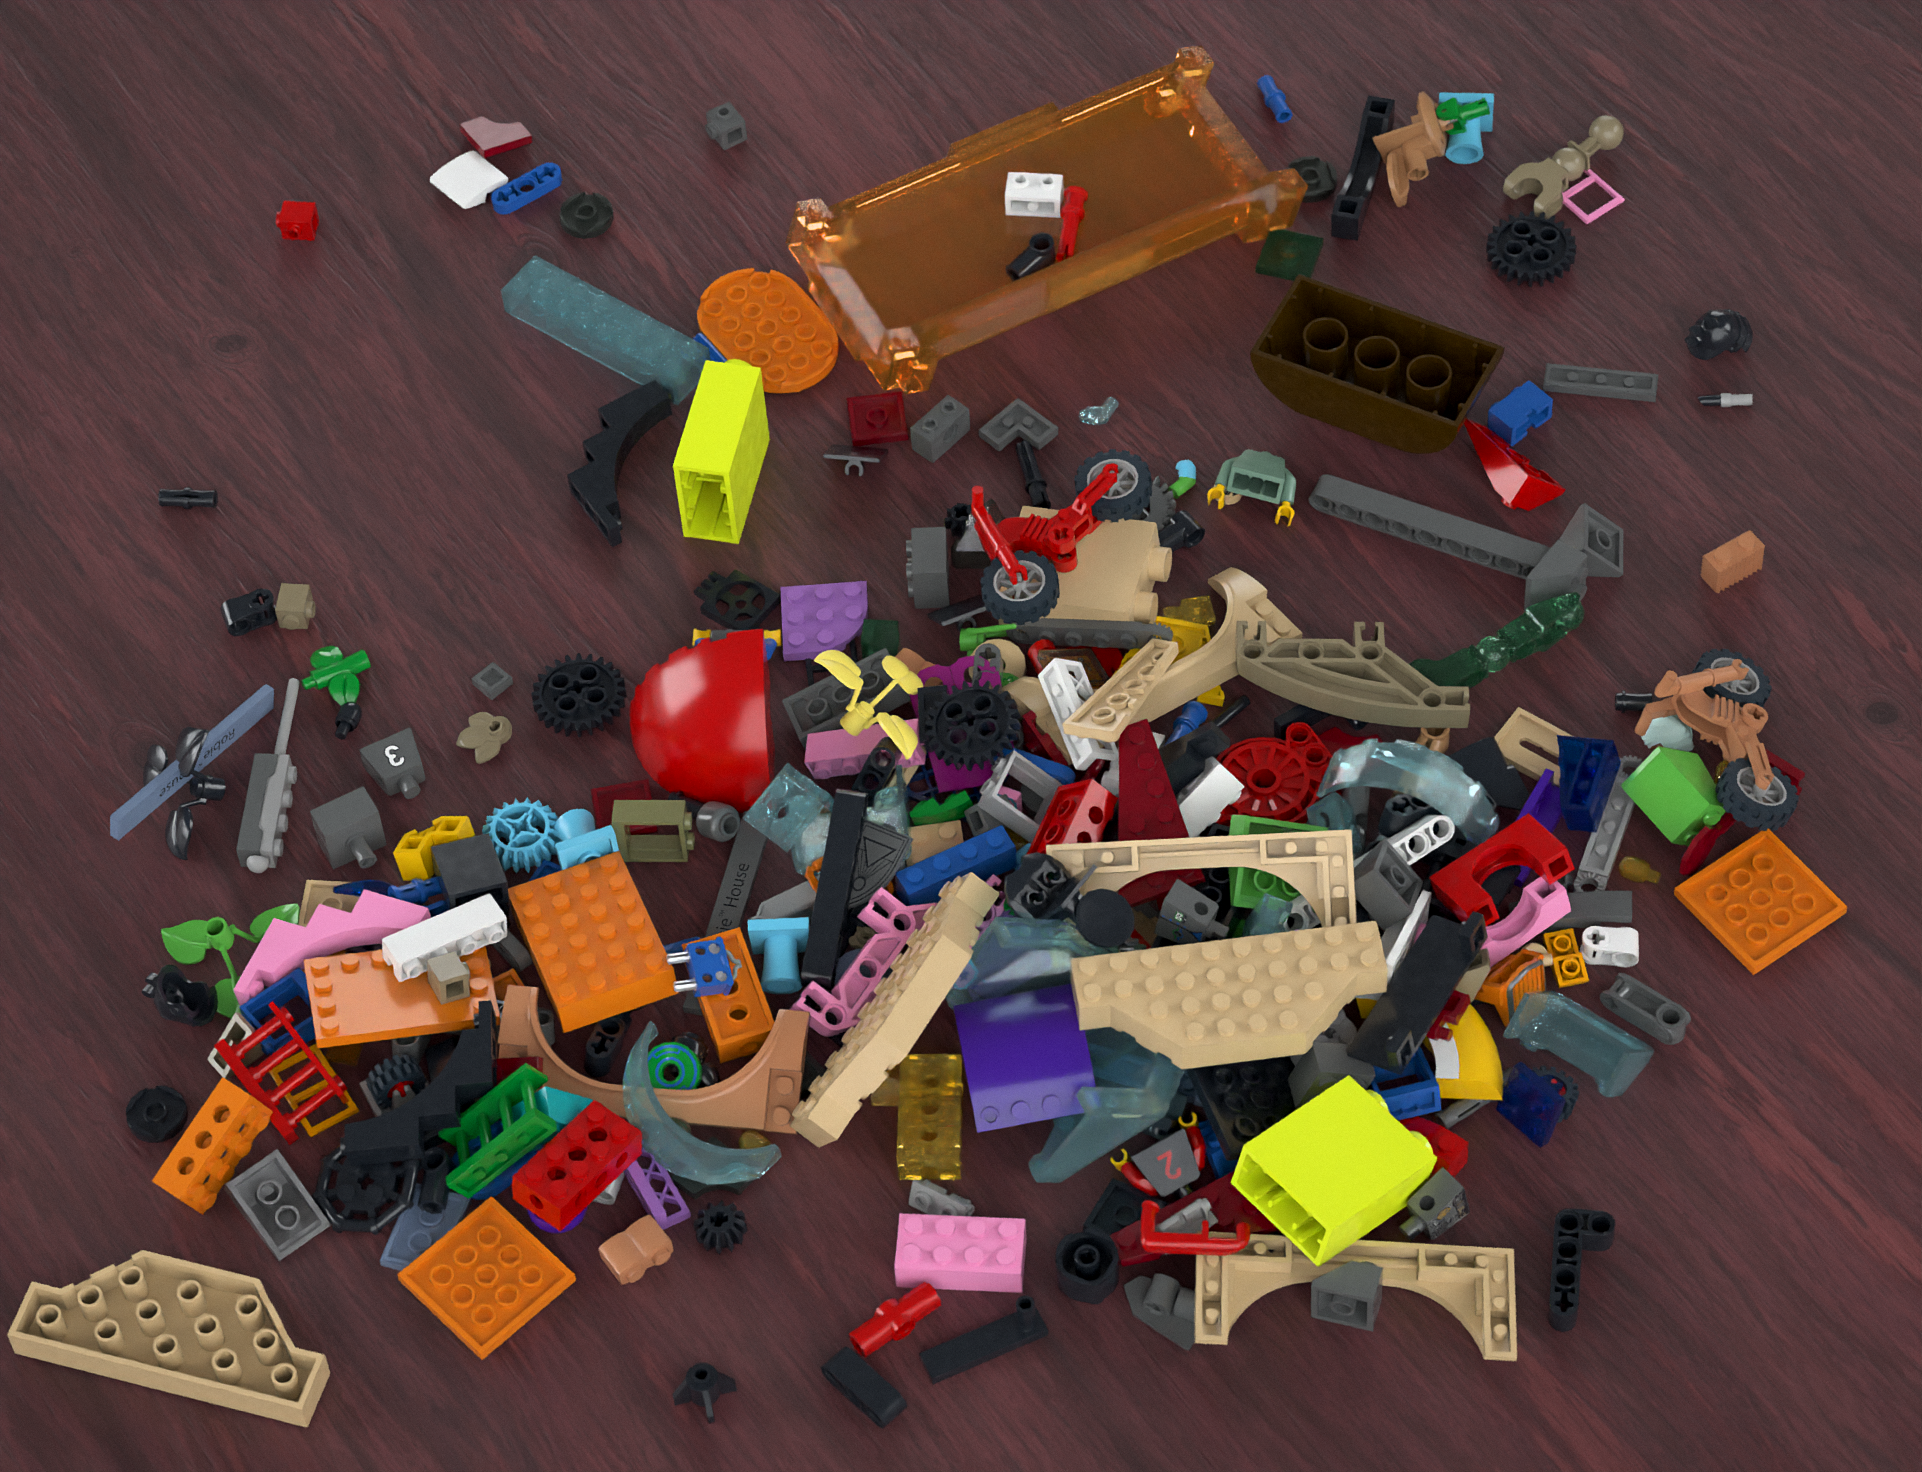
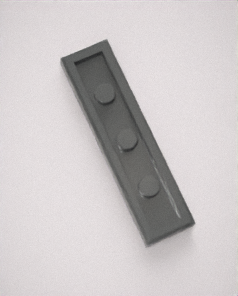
M1546 363L1543 391L1656 402L1659 374Z

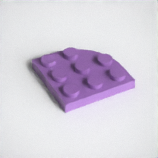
M857 581L781 587L784 661L805 660L806 658L815 659L826 650L841 652L846 649V644L856 636L859 637L868 619L867 582Z

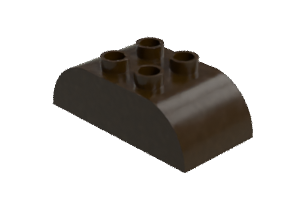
M1298 274L1251 349L1250 358L1253 368L1264 386L1278 400L1294 411L1404 452L1430 454L1447 448L1454 441L1501 361L1505 347Z

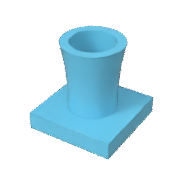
M1439 92V105L1451 98H1456L1459 104L1465 105L1485 97L1490 109L1489 115L1467 121L1468 124H1465L1467 131L1465 133L1449 135L1445 154L1450 161L1459 164H1471L1483 158L1481 131L1492 132L1494 94Z
M585 809L570 810L561 815L555 823L554 830L558 831V837L561 842L555 844L561 870L619 851L612 825L596 830L593 815Z
M809 917L748 920V934L753 954H764L760 983L763 991L771 994H790L802 988L797 952L806 951L810 930Z

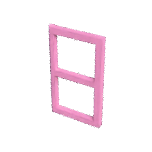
M1591 169L1588 171L1584 170L1589 177L1562 193L1563 204L1586 224H1589L1625 200ZM1596 182L1614 199L1587 215L1568 198Z

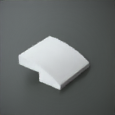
M472 150L440 168L431 176L430 182L462 208L467 209L485 203L486 194L507 184L508 177Z

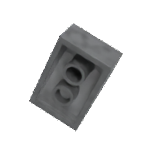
M278 1149L228 1182L224 1187V1190L240 1213L278 1261L331 1226Z

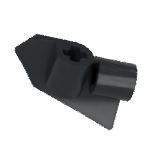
M1494 737L1477 741L1444 759V764L1456 775H1465L1473 779L1495 800L1496 806L1521 811L1529 793L1516 768L1512 764L1508 765Z

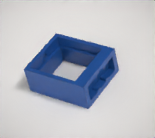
M297 968L239 1007L241 1015L257 1030L262 1026L258 1021L273 1012L268 1005L272 1001L279 1008L299 995L310 1008L305 973L300 968ZM312 1016L294 1027L305 1043L315 1038ZM289 1032L276 1040L268 1036L260 1042L262 1051L265 1055H272L293 1038Z
M1420 1046L1401 1075L1373 1065L1376 1077L1367 1090L1377 1092L1384 1099L1389 1113L1395 1119L1403 1120L1442 1110L1439 1084ZM1416 1074L1419 1080L1418 1083L1381 1092L1376 1084Z

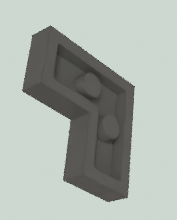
M1019 398L979 429V437L997 451H1001L1018 436L1040 450L1058 435V427Z

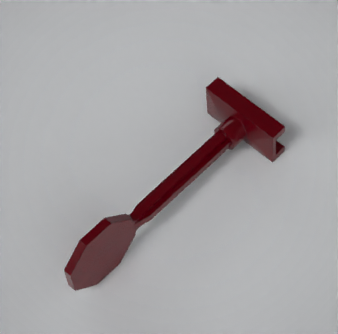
M1765 749L1770 766L1772 768L1777 767L1781 770L1783 776L1787 775L1791 779L1790 783L1795 785L1797 789L1796 795L1798 796L1802 792L1799 783L1805 777V772ZM1726 812L1714 827L1705 826L1693 838L1681 859L1679 869L1681 874L1692 876L1704 863L1716 839L1736 822L1732 818L1734 815Z

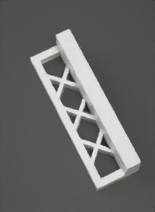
M1054 658L1038 675V678L1075 769L1085 771L1096 758L1115 761L1119 757V753L1114 742L1108 743L1097 739L1104 745L1105 749L1099 747L1096 739L1079 738L1074 735L1064 734L1062 723L1084 703L1077 693L1087 701L1094 692L1081 662ZM1068 671H1074L1077 680Z
M1423 890L1412 914L1387 928L1381 938L1388 968L1387 986L1411 950L1420 923L1426 924L1428 921L1431 892Z

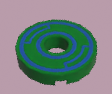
M664 1042L653 1047L646 1054L641 1065V1081L644 1087L692 1090L697 1089L702 1080V1065L698 1056L689 1047L677 1042ZM675 1064L679 1069V1075L674 1081H667L664 1077V1071L667 1066Z

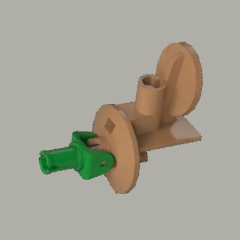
M1419 92L1417 99L1418 114L1411 116L1412 125L1373 137V141L1387 166L1389 187L1397 207L1406 206L1409 179L1419 181L1428 176L1429 171L1426 159L1445 155L1446 133L1449 135L1465 133L1467 131L1465 125L1468 124L1467 121L1490 114L1485 97L1465 105L1459 104L1456 98H1451L1439 105L1425 92Z

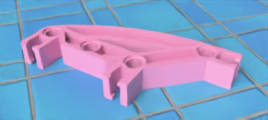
M994 874L985 880V883L991 887L994 885L999 886L1002 882ZM881 887L872 895L868 901L869 904L857 916L879 934H875L866 942L831 990L832 995L812 981L802 991L800 999L789 1010L810 1012L809 1026L823 1036L830 1037L846 1032L851 1026L855 1028L860 1021V1018L857 1016L862 1007L867 1002L872 1003L877 994L874 993V990L881 981V977L902 950L910 935L916 929L920 931L925 923L922 918L926 911L932 905L936 907L938 903L906 906ZM1003 891L998 896L1002 900L997 906L995 904L992 905L986 914V921H983L979 928L975 926L980 933L976 944L973 947L969 945V948L972 950L985 937L1003 913L1004 901L1006 899ZM874 902L878 903L888 912L889 916L887 918L872 910ZM894 919H899L904 923V931L896 929ZM860 965L870 969L871 978H866L861 974ZM807 995L821 1007L819 1012L804 1004ZM826 1012L836 1016L837 1025H831L827 1022L825 1018Z

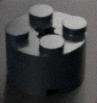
M1088 1228L1076 1234L1072 1232L1060 1241L1055 1254L1059 1289L1076 1301L1089 1302L1093 1305L1103 1302L1104 1298L1115 1290L1120 1278L1119 1254L1112 1238L1100 1230Z

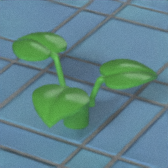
M287 904L261 913L250 925V931L254 936L237 929L234 924L228 926L226 921L220 917H215L208 921H187L174 927L161 929V934L167 951L181 964L192 965L199 963L204 959L207 949L215 948L220 950L232 979H223L215 985L218 996L217 1012L232 1019L235 1012H240L241 1014L240 1005L233 990L241 976L237 977L227 950L234 943V934L253 943H258L262 940L274 918L298 925L300 907L298 904Z

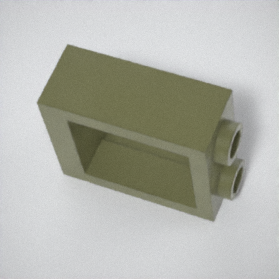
M614 800L611 823L616 835L619 852L624 862H688L689 850H694L695 834L694 832H689V830H692V812H687L685 800ZM630 825H678L679 835H631Z

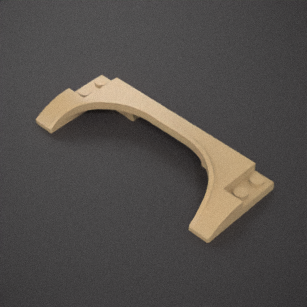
M1232 567L1209 578L1208 584L1226 601L1227 613L1221 628L1202 648L1168 667L1128 725L1144 719H1148V722H1151L1239 675L1236 668L1235 643L1237 621L1248 622V629H1245L1244 634L1245 640H1254V635H1257L1258 621H1266L1267 646L1272 645L1279 638L1302 639L1303 633L1267 599V589L1253 577ZM1023 676L1002 687L1003 692L1008 691L1012 699L1015 700L1021 716L1030 710L1036 714V729L1041 735L1048 732L1056 747L1068 762V765L1073 764L1040 680L1034 677ZM1077 693L1078 696H1079L1084 702H1086L1085 698H1083L1079 693ZM1097 740L1099 747H1104V745Z
M1351 829L1046 845V854L1061 862L1071 877L1093 864L1097 866L1095 871L1079 889L1082 895L1100 888L1117 892L1135 879L1159 871L1247 867L1266 871L1292 885L1312 906L1322 927L1357 923ZM1069 917L1056 925L1050 926L1052 967L1070 966V959L1084 957L1086 940L1078 932L1075 923Z
M1209 1232V1237L1236 1238V1233ZM1250 1234L1247 1246L1228 1256L1196 1255L1194 1298L1195 1343L1227 1345L1229 1332L1238 1317L1247 1307L1263 1295L1283 1286L1312 1282L1314 1279L1350 1261H1367L1378 1267H1383V1286L1399 1287L1420 1293L1450 1311L1471 1334L1484 1359L1517 1361L1514 1249L1357 1240L1318 1267L1286 1236Z

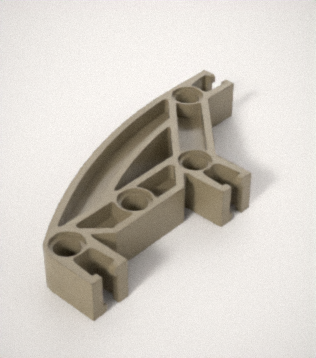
M1237 621L1235 637L1237 672L1243 678L1276 695L1312 709L1369 723L1420 728H1468L1470 704H1468L1469 687L1437 686L1385 647L1384 622H1375L1374 636H1371L1369 641L1362 640V630H1365V622H1354L1352 647L1343 639L1279 638L1272 645L1267 646L1266 621H1258L1257 635H1254V640L1244 639L1245 629H1248V622Z

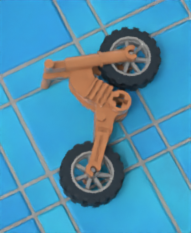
M1711 649L1709 653L1707 651L1703 653L1691 674L1677 677L1674 671L1669 670L1666 672L1660 683L1657 684L1654 694L1659 698L1672 695L1673 697L1646 704L1634 731L1636 734L1644 736L1653 719L1677 715L1683 723L1700 732V740L1706 739L1708 743L1713 741L1714 745L1719 744L1723 751L1722 757L1729 762L1715 788L1716 793H1718L1717 799L1719 803L1724 805L1723 809L1727 813L1734 815L1732 818L1736 821H1743L1750 828L1755 826L1761 831H1766L1769 828L1771 831L1778 830L1779 827H1784L1797 807L1799 796L1796 795L1797 789L1795 785L1790 783L1791 779L1787 775L1783 776L1781 770L1777 767L1772 768L1770 766L1764 744L1759 743L1756 735L1761 732L1768 720V714L1763 709V706L1769 698L1772 689L1771 685H1768L1770 682L1769 677L1763 674L1764 670L1760 666H1756L1752 659L1742 657V654L1735 651L1732 653L1729 649H1721V651Z

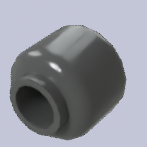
M710 801L705 803L698 811L696 826L698 832L703 837L726 842L732 839L738 832L740 817L738 811L733 806L718 801Z

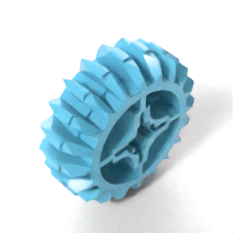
M528 797L524 803H519L515 798L514 804L508 805L504 802L502 810L494 808L493 816H487L486 825H483L482 829L483 834L489 833L502 868L506 871L513 867L516 874L520 868H525L529 873L532 866L539 867L544 859L550 861L551 855H557L555 844L561 842L558 837V831L554 830L555 823L558 820L556 813H552L549 805L542 807V803L539 800L531 804ZM535 827H541L544 830V833H539L538 829H536ZM500 838H506V841L509 842L508 845L503 844Z

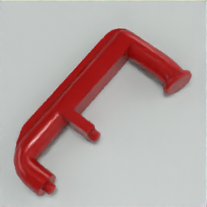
M1145 1200L1141 1204L1143 1208L1141 1213V1245L1147 1252L1228 1256L1244 1249L1249 1243L1250 1225L1245 1222L1236 1225V1238L1209 1237V1221L1206 1220L1202 1221L1201 1234L1155 1232V1216L1159 1212L1160 1207L1157 1203L1150 1200Z

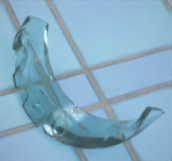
M1377 739L1364 740L1360 745L1345 750L1341 748L1333 754L1316 796L1322 798L1331 792L1356 786H1374L1400 791L1426 802L1443 815L1449 817L1466 840L1477 845L1494 836L1500 824L1498 813H1494L1491 804L1485 796V788L1479 781L1473 782L1462 772L1463 766L1438 751H1432L1424 745L1396 739L1395 743L1378 742Z
M649 1021L630 1052L623 1078V1100L629 1123L642 1131L643 1149L647 1153L652 1154L655 1161L666 1170L679 1177L701 1182V1184H730L742 1181L749 1182L760 1178L782 1157L780 1148L776 1144L752 1149H731L715 1146L701 1141L684 1131L662 1108L653 1090L648 1070L649 1043L658 1035L656 1025Z

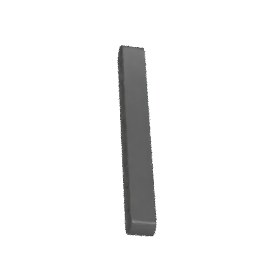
M1328 474L1320 476L1308 499L1309 504L1317 511L1525 580L1550 550V547Z

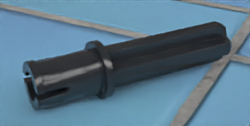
M1023 440L1021 443L1016 444L1015 450L1026 481L1025 491L1030 495L1033 507H1038L1039 504V508L1049 509L1051 502L1046 492V480L1041 477L1032 446L1028 441Z

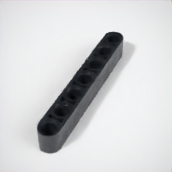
M845 789L836 790L802 967L801 986H807L814 981L827 990H832L834 987L867 812V792Z

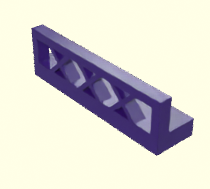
M1546 768L1516 821L1529 813L1552 834L1572 800V792L1554 786V771ZM1518 865L1521 867V872L1514 885L1521 888L1532 869L1527 866Z

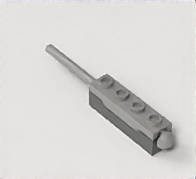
M294 678L289 679L274 754L255 753L236 848L241 867H248L254 873H262L267 868H276L278 856L283 855L284 843L281 838L282 833L287 832L288 829L286 811L287 808L292 807L293 794L291 785L296 784L297 768L292 766L290 755L286 754L300 681Z

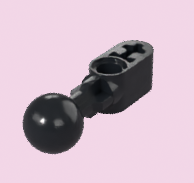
M646 1005L598 1021L586 1044L584 1070L586 1073L593 1077H603L610 1072L622 1049L623 1039L632 1023L630 1016L632 1011L641 1010Z

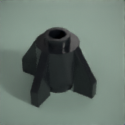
M700 1361L690 1367L686 1373V1378L672 1395L675 1406L688 1403L691 1399L693 1403L705 1407L710 1424L715 1422L712 1405L720 1397V1392L721 1394L737 1391L735 1379L717 1371L712 1365L701 1363Z

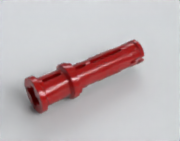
M1069 186L1064 190L1065 205L1060 210L1063 223L1056 254V260L1059 263H1062L1064 254H1066L1065 264H1070L1074 260L1078 227L1085 217L1083 206L1088 199V192L1079 186Z

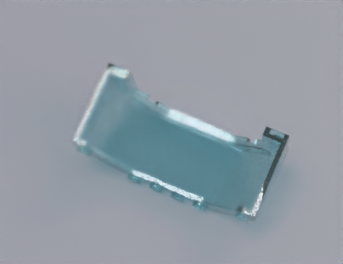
M996 917L971 948L974 951L971 959L945 999L953 1009V1005L1068 984L1071 983L1070 959L1112 954L1113 952L1108 948L1096 947L1087 942L1076 933V926L1067 920ZM1112 1027L1085 1030L1096 1087H1082L1076 1094L1084 1113L1052 1119L1054 1126L1041 1153L1034 1155L1029 1161V1169L1036 1183H1061L1162 1119L1168 1112L1169 1104L1181 1083L1180 1079L1186 1069H1181L1172 1064V1059L1158 1052L1155 1054L1136 1042L1135 1037L1125 1031L1120 1033Z

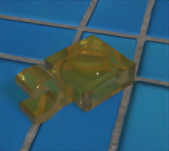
M1209 595L1181 599L1179 607L1169 606L1163 608L1166 618L1204 625L1215 624L1216 617Z

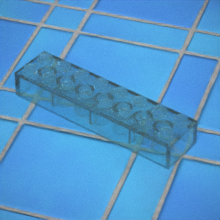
M536 255L501 289L505 312L642 386L656 379L662 388L666 387L669 390L673 403L677 405L699 383L705 360L710 361L709 348Z

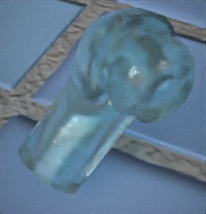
M1107 397L1102 406H1089L1080 410L1079 420L1084 424L1103 425L1108 422L1119 403L1115 398Z

